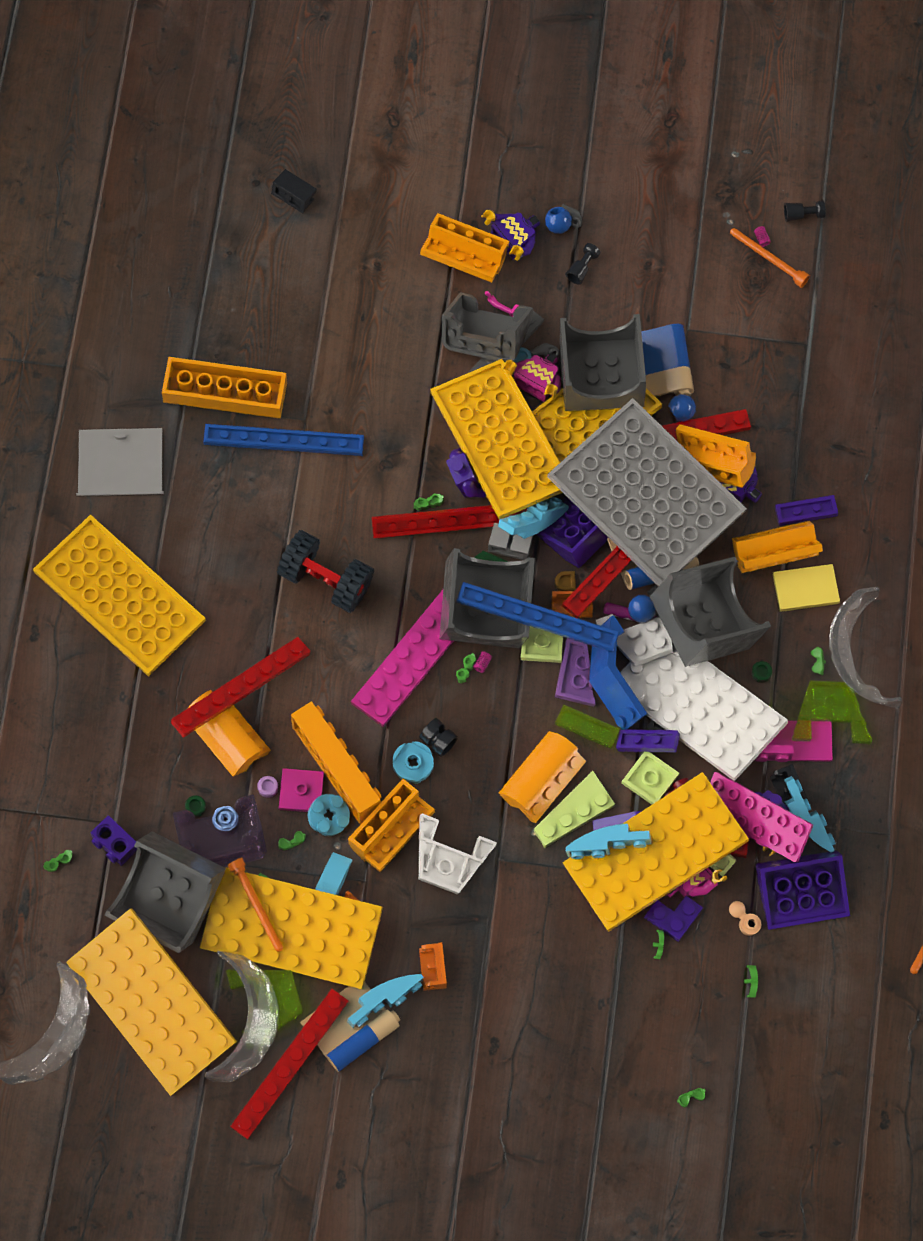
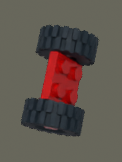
M299 530L294 535V538L291 539L290 544L287 545L286 551L279 562L277 574L295 584L301 581L306 572L318 580L320 577L324 578L323 581L327 585L335 588L331 603L352 613L358 607L359 602L362 601L364 594H366L373 579L375 569L354 559L349 564V567L345 569V573L342 576L313 561L319 549L320 539L303 530Z

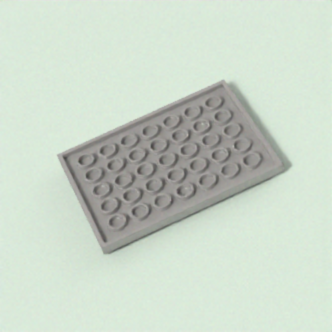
M633 398L547 475L658 587L670 573L683 570L747 509Z

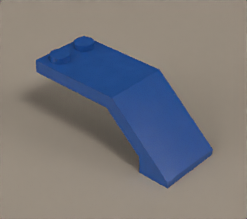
M614 615L601 625L620 632L619 636L625 633ZM617 642L614 652L592 646L589 682L615 719L616 724L621 730H628L648 713L615 666Z

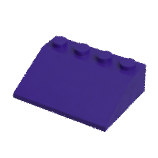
M565 496L562 502L569 506L568 510L553 524L536 535L563 559L580 568L609 537Z
M837 850L801 856L798 862H793L787 858L756 864L758 885L768 930L850 916L843 859Z

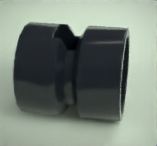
M438 718L433 719L419 736L427 745H433L432 749L441 757L448 753L458 740V736L452 730H446L445 724Z

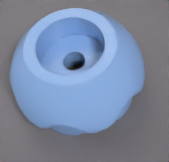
M231 806L219 807L215 810L212 822L218 830L230 831L238 823V813Z

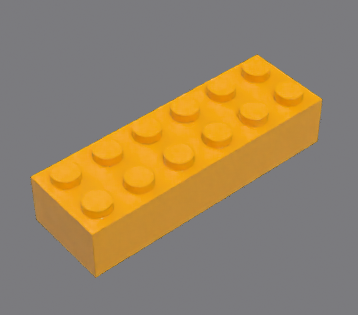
M168 357L162 398L164 403L281 419L287 375L283 372Z
M311 701L291 714L292 728L339 796L346 802L357 822L361 825L381 803L380 799L382 796L376 787L372 788L368 783L370 779L366 772L359 770L357 767L359 763L354 755H349L345 750L347 746L343 739L336 737L334 734L336 730L331 722L327 723L324 720L322 709L318 705L315 707Z

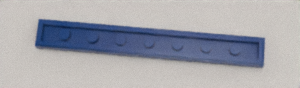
M205 424L203 443L204 445L362 456L364 435Z
M465 582L462 583L456 602L610 652H614L620 633Z

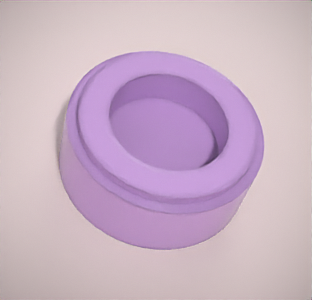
M264 776L259 780L257 787L261 796L270 798L276 795L278 792V782L274 777Z

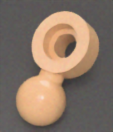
M735 901L731 903L729 912L733 917L740 918L739 928L741 932L747 936H752L759 932L761 929L760 918L755 914H746V908L742 902ZM748 921H753L754 927H750Z

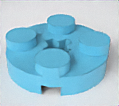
M404 743L396 749L393 755L394 772L401 780L404 779L408 783H420L433 770L432 753L423 743ZM414 758H417L418 765L413 767L409 766L410 763L408 762V760H413Z
M321 795L312 802L308 810L310 826L324 836L337 835L349 824V808L339 795ZM326 810L333 812L332 820L324 817V814L327 813Z

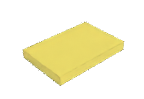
M833 564L773 572L780 612L840 603Z

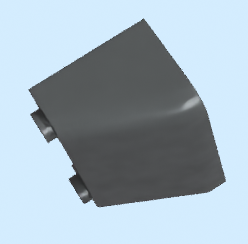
M460 292L442 314L443 345L448 350L496 361L503 359L504 362L506 360L514 361L531 324L533 308L518 306L514 310L513 317L478 310L477 299L473 295Z

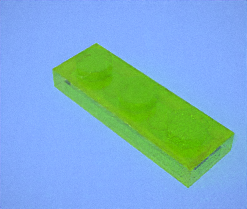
M563 705L555 721V725L612 749L620 731L617 727L566 705Z

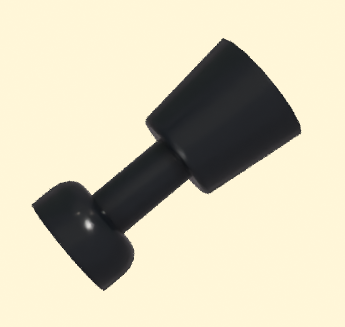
M817 201L815 206L804 207L802 203H784L786 222L803 219L806 214H816L818 218H825L826 209L824 201Z
M587 243L584 246L583 252L585 255L581 261H575L565 273L568 280L574 284H582L589 270L587 264L591 259H596L601 254L599 248L591 243Z

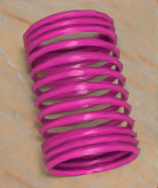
M765 227L756 228L754 233L757 239H759V245L762 247L769 245L771 241Z
M481 652L473 666L474 669L484 673L492 656L487 652Z

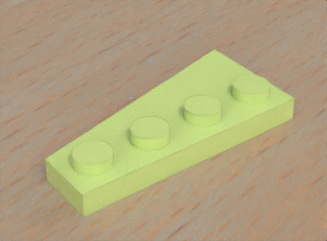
M592 771L534 828V832L544 848L615 807V803L594 771Z

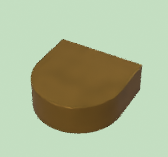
M563 571L556 576L555 586L557 590H576L575 571Z

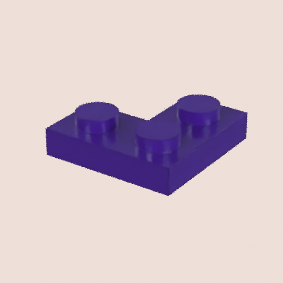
M688 896L684 897L675 911H672L657 900L644 918L679 942L703 907Z

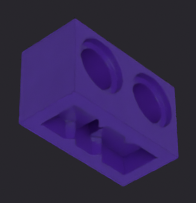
M109 815L90 832L92 836L91 842L99 850L103 848L107 852V858L114 864L118 862L122 866L137 851V848L134 847L136 841ZM103 832L111 833L109 838H101ZM123 845L126 847L125 851L121 853L115 851L118 846Z

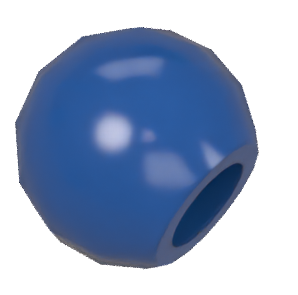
M563 207L550 209L545 218V225L555 234H562L568 231L572 223V216Z
M686 394L674 396L668 405L677 421L685 422L690 420L696 412L694 400Z
M637 595L629 603V615L639 623H646L652 620L656 614L652 600L646 595Z

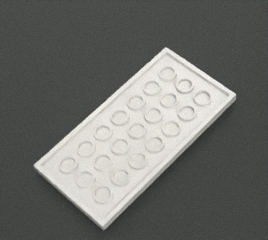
M674 644L673 653L636 667L630 662L620 672L648 713L646 716L665 730H678L680 733L679 740L733 781L744 772L788 724V720L710 662L705 661L685 667Z

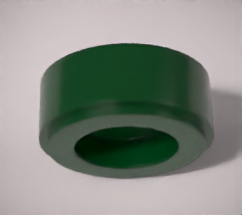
M765 661L755 663L751 671L753 679L761 683L767 682L772 675L771 665Z
M196 795L189 797L185 802L187 814L191 817L202 816L206 811L204 799Z

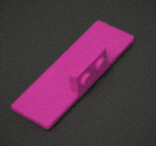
M788 721V724L755 760L758 762H831L833 759L832 723L830 721Z
M714 772L710 782L747 837L756 840L757 844L768 847L793 862H798L813 824L721 773Z

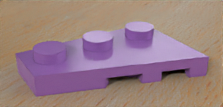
M567 638L555 697L594 707L596 704L593 697V686L589 682L590 661L587 644Z

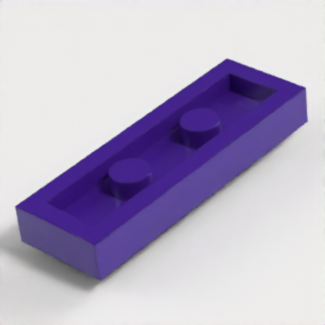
M834 495L775 505L779 526L838 516Z
M620 730L616 748L619 752H676L680 733L678 730Z

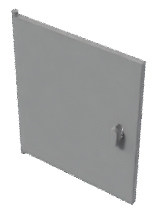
M162 428L79 430L78 493H76V496L164 494V491H162Z

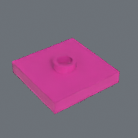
M283 769L279 810L308 812L312 802L322 795L324 772Z

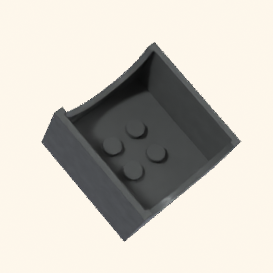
M634 314L631 321L627 324L606 331L580 330L572 327L566 318H560L559 345L565 411L622 408L632 398L640 406L644 407L646 374L640 314Z
M454 548L445 562L439 639L519 649L529 638L530 626L456 602L462 583L465 582L531 603L535 558L528 557L525 560L513 562L489 561L469 557L461 553L460 549Z
M736 557L670 573L650 596L685 667L749 650L771 627L769 621L763 624L754 622L742 609L737 599L733 582L734 568L738 562Z
M152 831L136 841L134 847L137 848V853L131 871L119 895L107 909L104 916L116 921L132 908L160 944L180 953L194 943L226 868Z

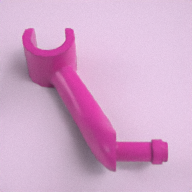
M485 291V295L488 297L487 300L491 305L513 317L514 310L519 305H514L511 309L499 303L493 295H490L489 291Z

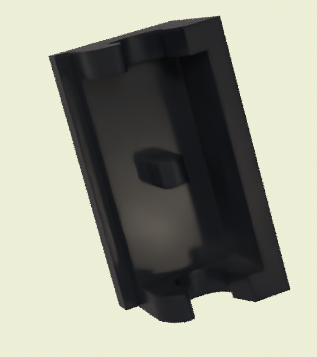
M285 169L273 181L271 194L303 214L313 202L314 198L312 196H314L317 189Z
M793 764L774 771V774L770 776L776 794L780 795L785 805V801L792 797L784 779L792 776L794 780H799L800 782ZM803 789L800 794L803 799H806L807 795Z

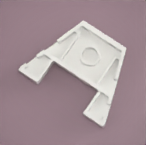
M613 614L597 619L596 624L601 626ZM660 617L624 629L625 633L618 636L617 647L635 667L673 653V642Z
M422 813L419 817V880L458 894L487 858L488 854L494 849L497 842L479 836L472 855L433 841L439 820Z

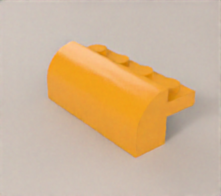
M437 213L430 225L429 235L421 248L420 255L492 283L496 274H499L502 268L509 241Z
M681 424L676 428L678 442L719 482L741 488L744 487L753 473L756 462V453L751 452L749 442Z
M810 521L732 538L735 557L741 573L818 556L819 552H823L822 544L816 540L814 524Z
M212 690L199 696L189 707L211 694ZM234 705L195 730L232 776L247 771L253 761L268 755L271 751Z
M549 731L498 793L510 806L519 808L531 822L536 823L586 761L577 752L578 748L571 741L558 733Z
M402 779L348 838V843L364 862L367 861L381 872L419 830L420 815L423 813L431 817L435 813V809L419 797L417 789Z

